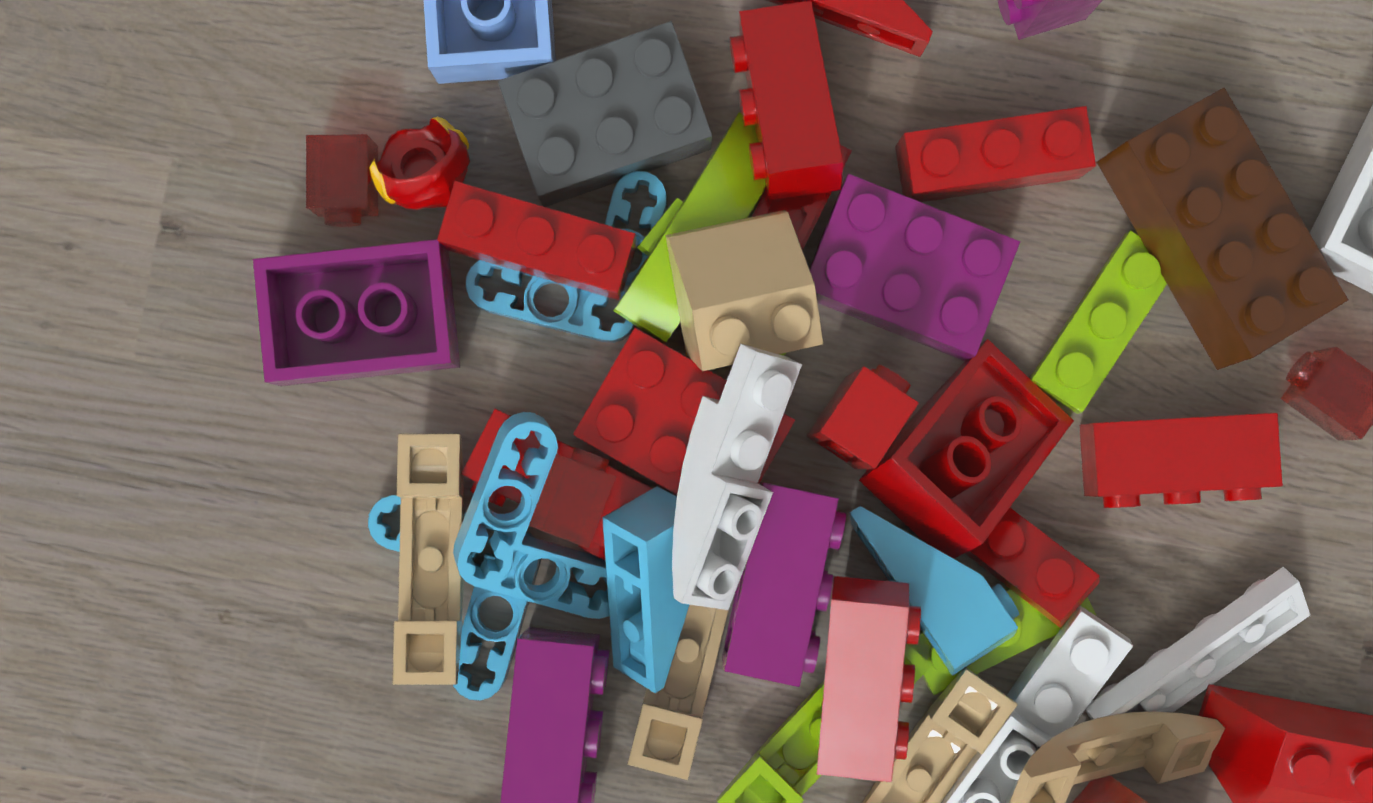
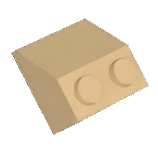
M783 210L665 235L685 351L687 356L702 371L733 365L740 344L775 354L823 345L815 284L787 211Z

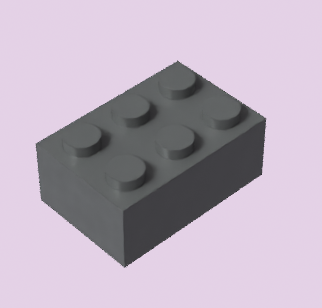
M672 21L498 81L532 182L543 207L617 183L628 173L634 171L648 172L711 150L712 133Z

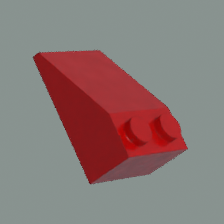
M987 339L980 344L976 356L965 360L901 429L875 469H867L859 481L926 544L955 559L984 543L1074 420Z

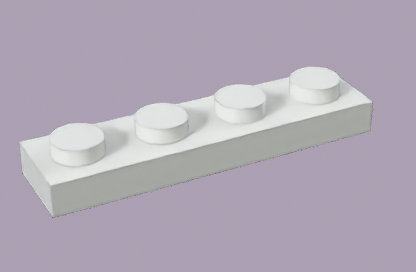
M1284 567L1266 579L1256 581L1247 588L1241 597L1218 613L1203 618L1194 630L1170 647L1155 652L1143 666L1119 683L1104 688L1085 709L1088 716L1093 720L1122 713L1176 711L1206 690L1208 684L1213 685L1310 616L1300 582Z

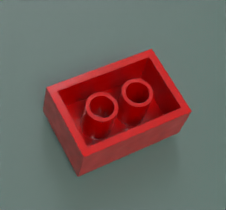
M634 328L573 435L677 495L683 461L702 397L720 400L727 380L709 370L702 371L689 358ZM783 414L758 484L796 421L786 414Z

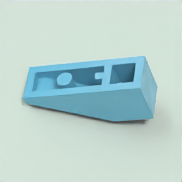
M658 486L602 517L613 667L654 693H657L665 686L689 608V604L680 603L674 599L672 549L677 496Z
M861 506L850 512L852 527L888 581L909 583V606L921 607L920 628L952 676L1015 635L1018 626L1013 619L1019 615V611L1011 597L1000 584L991 588L984 577L978 572Z

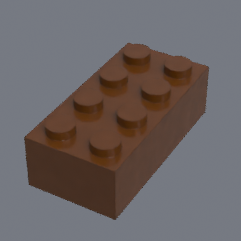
M1225 87L1126 141L1097 161L1099 168L1149 254L1158 260L1161 275L1217 370L1256 357L1348 301L1346 294Z

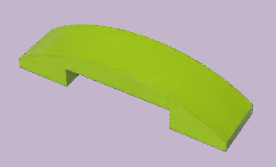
M740 112L735 116L706 162L707 165L613 310L663 344L667 342L680 323L665 235L748 218L766 187L765 179L754 180L751 170L749 143L758 142L755 125L744 126Z
M906 644L904 664L915 665V684L931 665L910 644ZM824 681L794 710L752 756L717 798L718 803H802L804 801L803 794L822 776L816 773Z

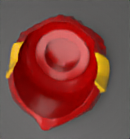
M438 116L430 119L429 125L423 128L397 130L388 137L380 160L377 162L376 158H374L369 167L371 178L377 191L389 204H397L409 210L447 208L454 181L463 183L470 163L468 140L460 130L455 129L447 120Z

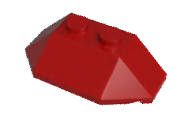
M1208 684L1198 716L1216 719L1225 728L1212 752L1208 765L1233 803H1373V715Z

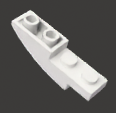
M740 344L720 400L702 397L683 461L673 528L674 599L682 604L729 610L773 494L772 491L758 484V480L802 367L801 363L786 356Z
M1079 606L1046 649L1041 646L1007 694L1018 705L984 753L980 754L977 752L942 803H1009L1021 772L1030 757L1052 737L1073 727L1133 647L1131 640L1082 606Z

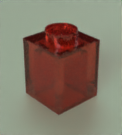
M367 134L306 135V208L318 217H324L325 225L336 227L360 226L361 217L378 216V191L373 183L369 169L374 158L378 162V145Z
M1338 347L1316 350L1313 353L1308 351L1295 362L1286 377V381L1291 384L1281 397V400L1338 441L1362 440L1373 425V372Z
M574 447L571 458L556 454L529 526L590 548L618 476L606 472L610 460Z

